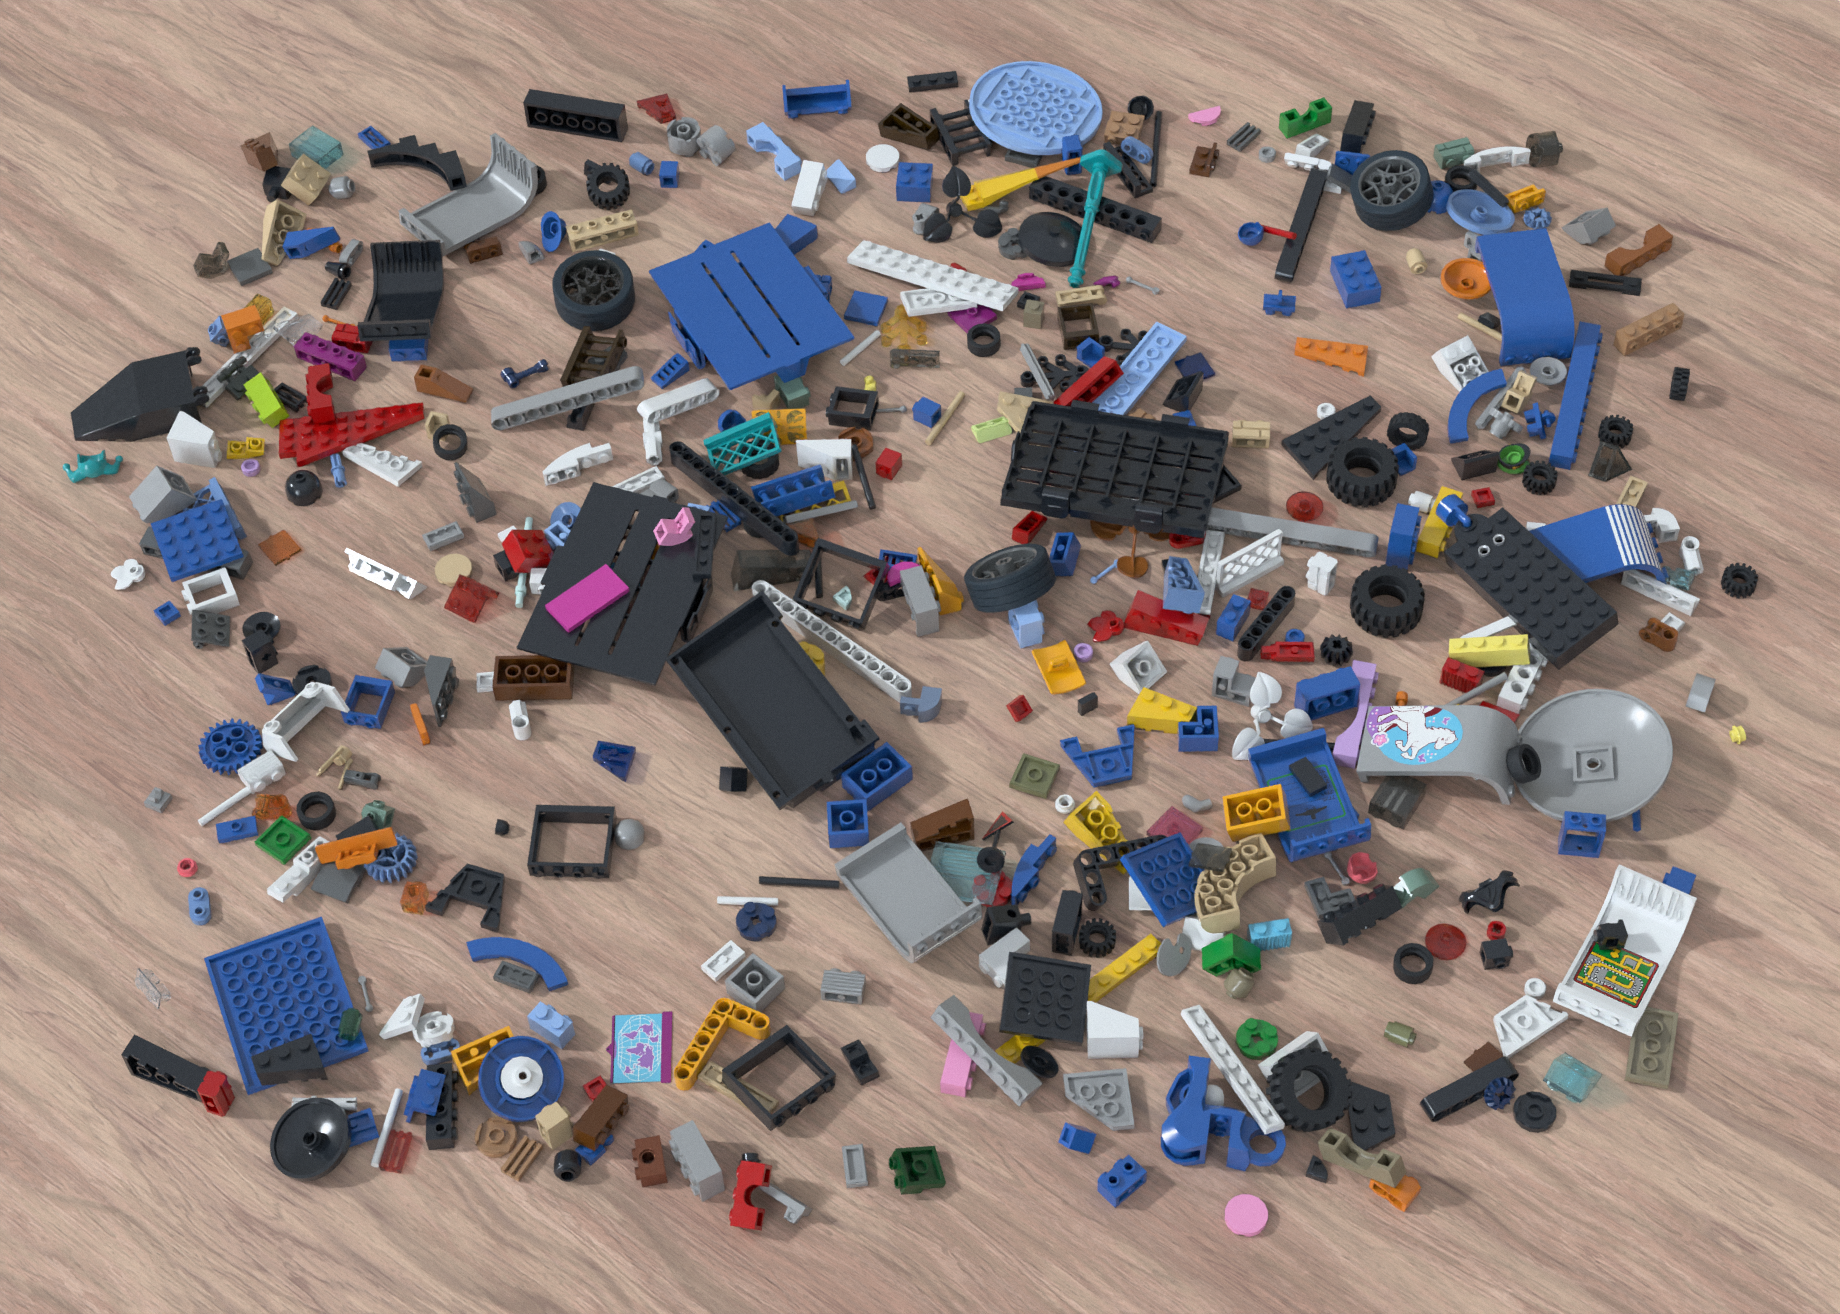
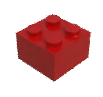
M512 529L502 542V546L515 573H531V568H547L554 554L542 530Z

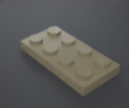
M1652 1007L1646 1008L1630 1039L1624 1081L1668 1089L1679 1013Z

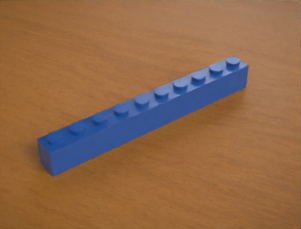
M1579 321L1549 458L1551 466L1570 470L1571 463L1576 462L1577 452H1574V449L1578 450L1580 439L1577 436L1582 434L1583 425H1580V422L1584 423L1586 412L1583 409H1587L1589 398H1586V395L1590 396L1592 385L1588 384L1589 382L1592 383L1595 372H1591V370H1595L1597 359L1594 356L1598 357L1600 346H1597V343L1601 344L1603 333H1600L1601 325Z

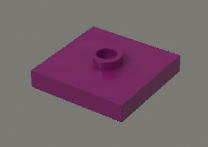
M977 304V308L972 307L965 310L948 312V316L966 333L977 324H990L997 320V315L989 307Z

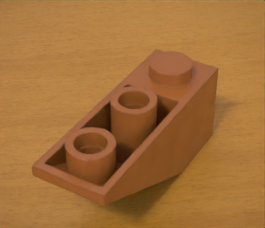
M421 364L414 376L417 392L467 403L473 391L472 387L435 367Z

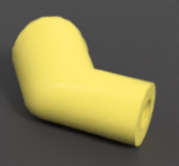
M873 376L865 377V389L863 390L876 391V380H874Z

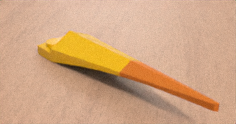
M1081 157L974 181L967 196H960L967 211L984 208L1037 179L1079 164Z

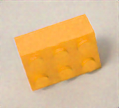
M1281 784L1222 796L1226 829L1232 842L1262 833L1264 836L1291 830L1287 797Z

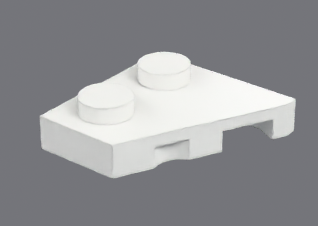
M417 994L403 999L379 1035L385 1040L416 1029L425 998L421 994Z

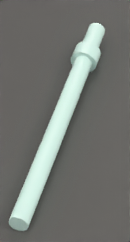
M526 517L524 530H532L533 518ZM519 573L518 585L515 588V606L517 608L523 607V600L527 591L525 586L527 573Z

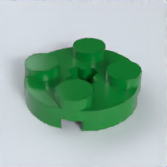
M1247 1019L1238 1028L1236 1034V1044L1242 1055L1252 1060H1262V1057L1273 1055L1278 1045L1277 1028L1264 1020ZM1259 1036L1263 1041L1255 1043L1252 1037Z

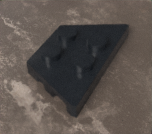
M1352 1082V1085L1349 1086V1091H1352V1098L1347 1100L1350 1103L1348 1117L1352 1141L1358 1147L1367 1151L1395 1137L1390 1096Z

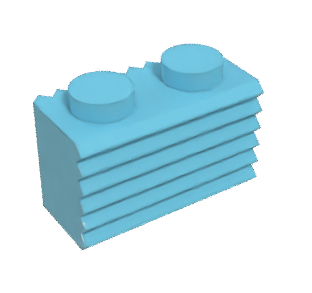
M1288 918L1253 923L1247 926V940L1259 947L1260 952L1262 950L1266 951V949L1273 950L1274 948L1278 949V947L1281 949L1282 947L1291 946L1292 930Z

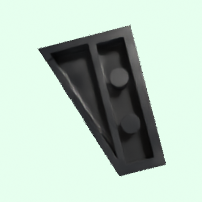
M312 1034L251 1056L256 1074L262 1086L286 1084L288 1081L301 1080V1082L317 1078L328 1080Z

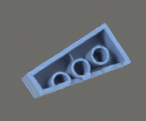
M1169 556L1164 574L1163 609L1182 611L1187 614L1199 613L1205 592L1187 558Z

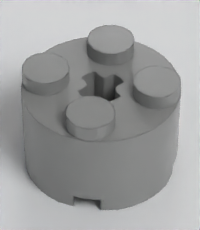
M681 117L682 120L678 121L674 119L667 126L669 149L678 155L691 157L700 149L696 142V139L701 136L700 126L695 119L690 117Z
M717 125L710 127L696 139L701 149L699 151L701 156L705 159L707 157L710 158L715 166L721 164L736 150L732 139L728 140L725 136L727 135L725 130Z

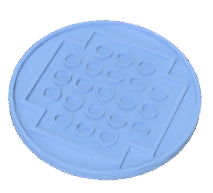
M1036 61L1012 62L989 70L976 81L971 90L969 100L970 114L981 132L1001 146L1033 155L1061 154L1062 138L1064 136L1079 135L1081 145L1083 146L1099 130L1103 114L1101 100L1087 81L1063 67Z

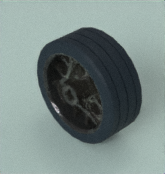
M599 250L576 253L562 262L554 273L552 287L555 306L560 317L572 327L582 330L584 326H589L592 331L606 330L620 324L629 316L635 303L633 275L626 262L615 254Z

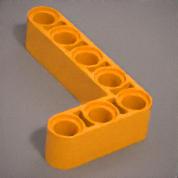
M718 999L674 1069L677 1088L686 1091L693 1087L698 1079V1075L706 1066L729 1027L758 1040L768 1038L771 1034L768 1016L731 999ZM693 1059H698L696 1062H690Z

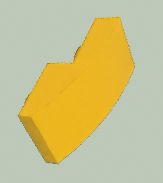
M246 437V442L228 440L227 459H246L264 455L265 438Z

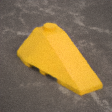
M1097 790L1063 822L1077 838L1090 848L1128 841L1125 839L1121 826L1112 813L1113 810L1110 804ZM1118 850L1121 856L1125 855L1123 851ZM1100 854V856L1107 861L1106 856ZM1124 865L1114 867L1123 875L1127 872Z

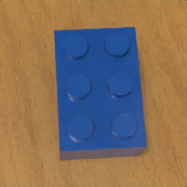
M1365 250L1331 257L1330 273L1346 309L1380 302L1382 287Z
M1397 503L1389 536L1385 563L1387 566L1392 567V565L1398 566L1397 568L1402 569L1403 567L1408 570L1409 564L1413 565L1422 516L1419 515L1420 507Z
M1351 666L1339 668L1327 674L1323 673L1310 679H1303L1296 684L1294 706L1305 711L1311 721L1357 707L1360 682Z
M886 742L841 774L842 788L855 800L866 799L868 812L913 780L912 766Z

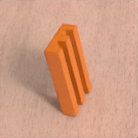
M411 704L410 709L423 745L429 744V735L418 704Z

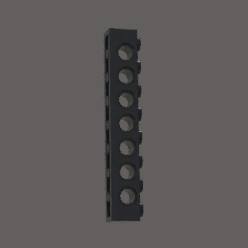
M1047 176L1033 181L1029 186V199L1084 218V206L1088 191ZM1103 196L1101 197L1099 211L1096 213L1094 220L1097 224L1150 243L1154 242L1162 226L1161 217Z

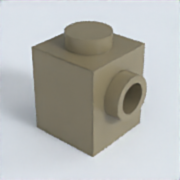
M1027 299L1023 312V327L1041 329L1044 320L1045 302Z

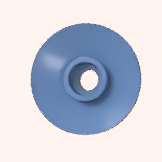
M572 502L558 505L551 515V525L559 520L571 531L581 508Z

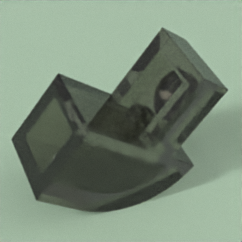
M224 242L217 243L212 255L198 254L193 265L197 277L212 279L228 271L229 266L226 260L229 258V251Z

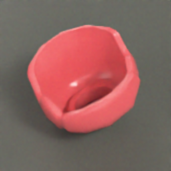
M1357 852L1349 858L1347 873L1356 883L1368 884L1374 881L1378 874L1377 864L1370 860L1368 853Z

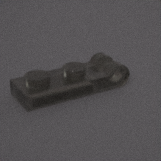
M892 349L890 351V366L894 369L900 366L940 368V351Z

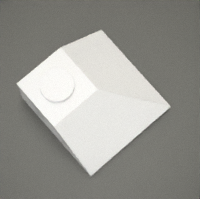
M1148 641L1123 652L1110 663L1119 680L1138 694H1140L1143 687L1149 689L1167 673V670Z

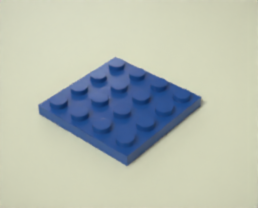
M222 499L151 523L171 582L244 557Z
M1181 832L1125 854L1120 858V861L1163 927L1197 913L1195 908V889L1199 875L1204 871V868Z

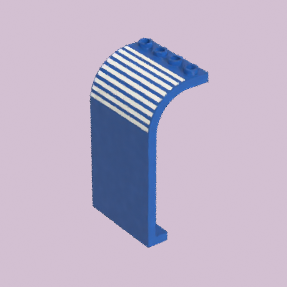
M1624 504L1604 506L1529 530L1585 583L1633 569L1649 571L1656 576L1658 581L1666 584L1665 579L1669 578L1666 568H1661L1660 565L1664 563L1661 553H1656L1655 550L1659 548L1656 538H1651L1650 535L1654 533L1651 523H1646L1642 511L1634 506Z

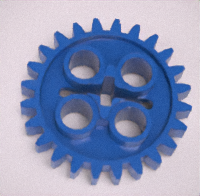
M232 718L230 723H227L226 720H223V725L216 723L215 729L209 727L210 733L204 732L205 738H200L201 744L198 745L200 758L207 769L211 768L213 773L219 770L220 775L227 771L228 775H230L233 770L238 774V769L257 758L256 755L262 754L260 749L263 748V740L259 730L255 729L254 724L249 725L248 721L242 723L241 719L235 723Z

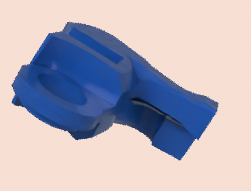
M1189 1056L1188 1068L1178 1073L1166 1096V1107L1169 1116L1161 1127V1148L1165 1156L1173 1163L1183 1166L1205 1164L1208 1136L1211 1133L1220 1137L1230 1136L1226 1167L1246 1171L1250 1163L1260 1167L1271 1166L1277 1163L1283 1157L1286 1147L1283 1132L1278 1130L1265 1135L1255 1119L1246 1116L1245 1111L1231 1107L1205 1104L1211 1058ZM1265 1135L1274 1141L1276 1148L1268 1154H1260L1251 1148L1249 1142L1253 1137Z

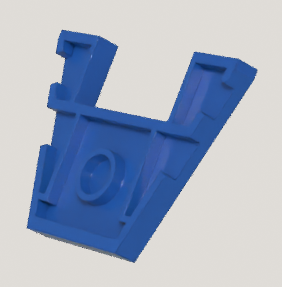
M1134 724L1117 728V735L1121 745L1083 753L1077 736L1060 740L1061 748L1093 788L1132 780Z

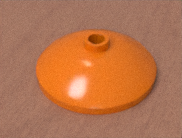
M1460 258L1449 262L1442 269L1441 284L1448 293L1455 297L1477 299L1485 296L1491 290L1483 262L1479 260Z

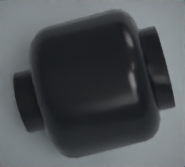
M570 1149L558 1152L554 1157L553 1172L555 1176L565 1182L578 1178L581 1174L582 1165L580 1154Z

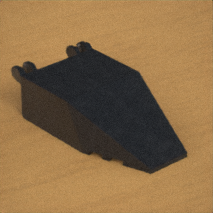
M188 347L184 351L130 363L71 412L75 441H98L99 439L115 441V439H125L126 442H132L167 434L170 432L179 411L185 412L202 423L197 406L209 402L208 389L205 386H197L193 389L191 380L193 373L190 367L201 363L200 349L198 347Z

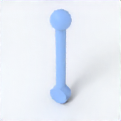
M1118 559L1114 560L1113 565L1108 567L1099 575H1097L1096 577H1091V583H1097L1099 578L1104 576L1113 568H1117Z

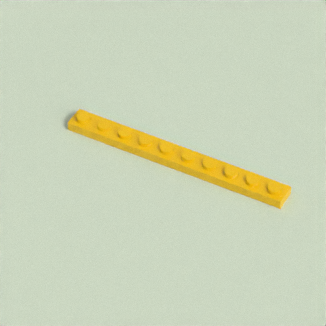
M1149 934L1093 976L1089 982L1087 1001L1096 1003L1156 958L1161 943L1152 934ZM1015 1035L996 1049L995 1052L1015 1064L1021 1060L1020 1054L1024 1047L1030 1045L1038 1047L1046 1040Z

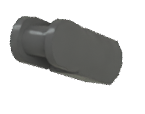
M346 769L344 774V783L359 785L373 790L378 788L377 783L381 780V776L377 773H365Z

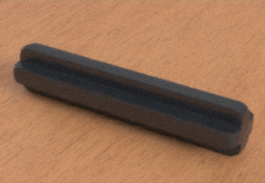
M1476 169L1469 172L1468 177L1502 208L1508 205L1509 199Z

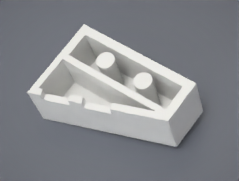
M803 161L791 205L795 214L814 216L815 211L818 210L819 201L828 180L827 170H825L823 163Z

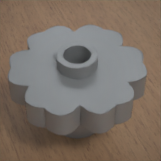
M1492 407L1488 414L1495 418L1489 432L1499 439H1502L1504 436L1506 437L1511 429L1517 433H1520L1523 429L1521 425L1513 421L1514 417L1506 411L1503 414Z

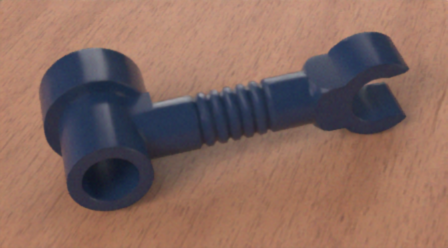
M542 359L533 367L519 373H515L512 367H507L502 370L500 376L513 389L519 385V380L537 372L548 371V363L545 359Z

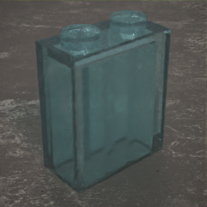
M313 125L289 143L292 157L298 160L302 154H305L324 169L344 155L341 142Z

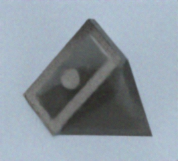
M1600 441L1588 476L1607 482L1631 471L1632 468L1618 446Z

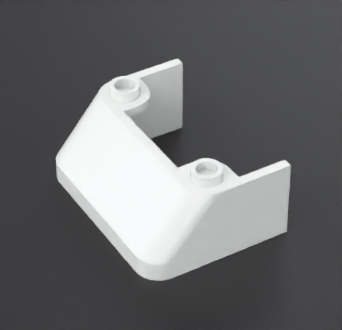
M319 682L308 683L300 694L271 721L264 725L262 737L263 746L266 751L272 750L276 756L296 762L298 758L287 742L325 706L347 713L350 711L336 688Z

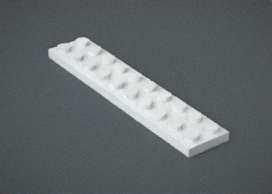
M863 240L847 257V263L1000 311H1004L1018 295V288L1010 284H1004L994 279H988L978 274L949 267L948 265L936 263L932 260L923 259L916 255H910L870 241Z

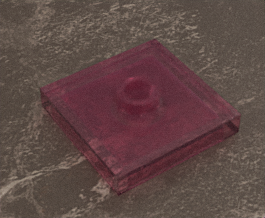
M1171 806L1147 830L1146 835L1149 837L1155 835L1169 837L1181 832L1189 845L1203 831V827Z

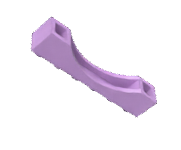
M1353 660L1352 669L1360 682L1357 704L1358 713L1351 726L1344 733L1336 737L1333 751V759L1336 765L1354 769L1356 761L1359 759V747L1362 744V733L1367 719L1366 714L1368 713L1369 706H1372L1369 700L1374 699L1376 688L1372 686L1373 683L1377 684L1379 672H1375L1376 664Z

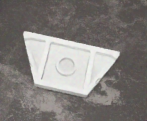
M1528 995L1523 996L1494 1016L1493 1022L1503 1056L1509 1059L1567 1020L1569 1014L1564 1011L1562 1013L1550 1008L1551 1005L1538 1002L1535 998Z

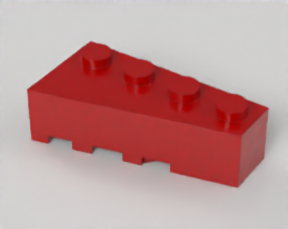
M1138 590L1126 614L1124 628L1198 646L1209 618L1197 613L1187 614L1182 611L1163 609L1162 599Z

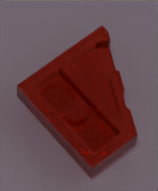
M667 93L636 101L639 109L643 108L646 110V114L655 118L660 124L676 119V114Z

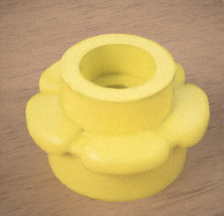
M1732 726V730L1729 731L1732 742L1736 741L1737 744L1746 741L1743 727Z

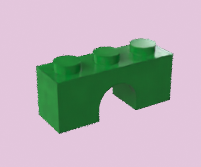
M1323 97L1310 102L1308 110L1303 115H1300L1295 108L1280 113L1279 130L1288 139L1331 123L1332 106Z

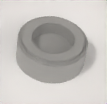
M1266 146L1259 150V159L1262 162L1270 163L1275 160L1276 151L1274 148Z

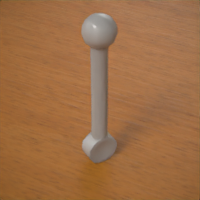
M1132 277L1126 278L1127 283H1133L1148 289L1154 295L1159 294V288L1157 287L1152 288L1133 280Z
M906 406L877 409V413L895 411L905 413L907 411Z
M1324 853V857L1329 859L1342 879V885L1348 886L1350 880L1343 875L1331 857L1332 853Z
M360 976L358 982L362 985L366 1001L365 1010L371 1012L373 1011V1006L370 1004L366 988L367 980L365 976Z

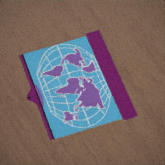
M672 1011L662 1012V1014L612 1016V1043L606 1048V1051L611 1055L610 1084L660 1081L661 1083H671Z

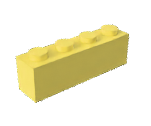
M1528 634L1449 639V658L1473 667L1530 664Z

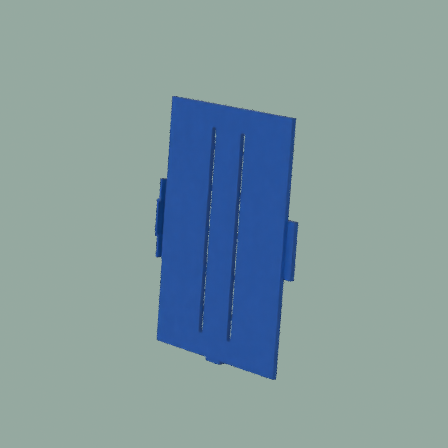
M770 222L649 270V274L674 309L675 319L670 312L668 314L672 332L697 369L705 367V354L729 390L774 372L778 374L784 383L806 374L810 357L855 339L824 295L828 294L825 287L809 266L802 267ZM731 253H734L740 262L737 263ZM702 265H706L710 274H707ZM742 267H745L747 272L752 277V281L749 280L747 275L742 270ZM712 279L718 282L724 292L721 293ZM756 285L760 288V290L763 292L767 299L762 298L760 293L755 288ZM728 297L737 311L734 312L725 298ZM769 304H771V305L773 306V308H774L775 311L778 313V315L780 316V318H777V317L775 316V314L772 312V310H771L770 307L768 306ZM739 316H742L751 330L746 329ZM782 323L786 324L794 337H790ZM753 335L756 336V338L759 340L764 349H760L756 341L753 339Z

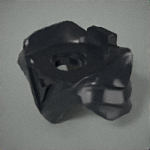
M1503 870L1495 880L1489 878L1479 883V888L1462 892L1459 902H1462L1464 912L1468 914L1474 905H1481L1493 912L1503 909L1507 888L1511 886L1520 887L1518 879L1513 876L1514 873Z

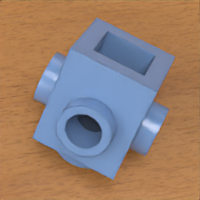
M218 316L208 328L210 342L226 347L229 339L222 318Z

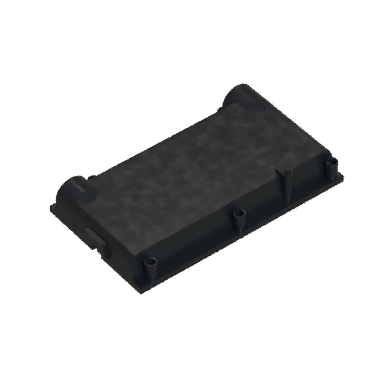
M762 590L666 657L665 660L777 808L782 810L787 805L795 808L817 791L823 792L840 780L843 772L875 750V743L880 739L867 721L864 719L860 722L782 623L783 615Z

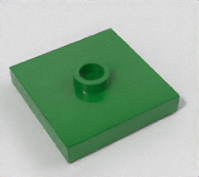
M281 815L254 843L262 851L285 865L311 839V835Z

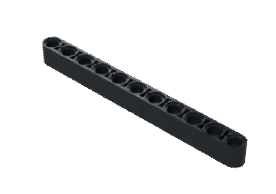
M679 441L670 444L671 463L783 554L794 556L799 553L798 534L686 444Z

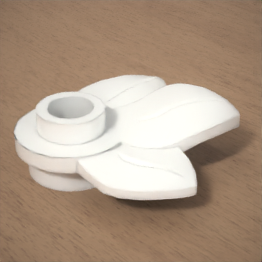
M128 559L124 562V566H118L113 569L110 575L118 580L115 589H125L133 582L143 580L145 577L144 567L139 565L135 559Z

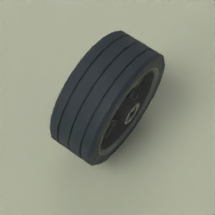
M1384 151L1367 158L1355 170L1350 181V192L1358 217L1367 226L1376 230L1396 231L1417 223L1428 212L1433 201V187L1427 166L1422 159L1407 151Z
M1027 543L1006 547L979 559L967 569L964 581L974 608L985 613H997L1024 606L1042 597L1054 586L1056 575L1046 548L1042 545Z

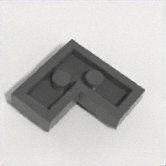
M1324 877L1306 881L1304 884L1318 919H1322V915L1326 912H1335L1340 909L1339 906L1343 903L1355 901L1350 888L1331 893Z

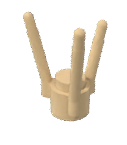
M339 746L336 752L319 768L316 776L319 777L333 762L338 766L345 764L338 789L341 790L344 784L346 769L349 770L353 762L350 758L352 756L351 750L345 746Z

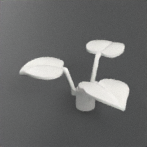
M1263 672L1257 673L1250 691V699L1254 704L1251 708V716L1255 719L1253 722L1256 726V732L1252 728H1246L1239 733L1232 750V758L1235 760H1249L1248 749L1265 744L1264 739L1259 736L1261 733L1259 722L1266 723L1272 719L1282 724L1281 735L1284 738L1310 732L1313 728L1309 715L1301 709L1296 708L1288 711L1284 721L1271 715L1267 708L1271 706L1270 703H1277L1280 700L1282 689L1273 677Z

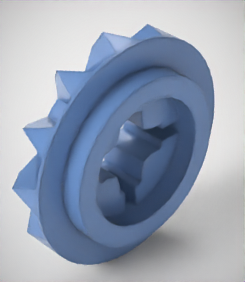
M1531 207L1530 210L1525 211L1523 220L1530 228L1544 229L1550 225L1552 217L1550 212H1546L1545 208L1539 209L1537 207L1534 209Z

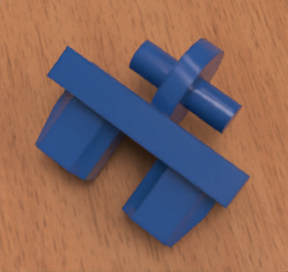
M1279 290L1278 295L1264 294L1263 310H1265L1266 315H1273L1275 311H1279L1284 316H1291L1292 312L1295 313L1296 296L1282 295V290Z
M1537 402L1532 404L1533 409L1524 411L1527 423L1536 421V423L1526 425L1529 437L1539 435L1542 440L1546 438L1544 425L1551 427L1556 417L1548 410H1545L1542 414Z

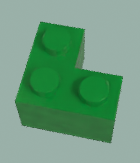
M1228 934L1202 948V969L1216 977L1240 967L1245 968L1252 974L1261 970L1260 948L1236 934Z

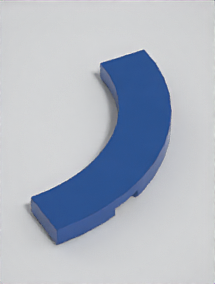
M1502 369L1493 370L1476 377L1459 392L1452 404L1448 418L1447 429L1450 444L1468 441L1467 418L1477 400L1482 395L1493 390L1506 387L1507 382Z
M488 937L466 942L472 962L499 957L511 958L513 961L530 966L536 973H539L549 991L569 985L564 972L557 962L545 951L528 942L505 937Z

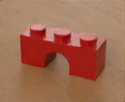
M741 1160L736 1172L738 1181L737 1187L733 1190L734 1205L729 1214L730 1226L762 1231L765 1209L755 1207L752 1204L751 1194L757 1187H769L772 1165Z

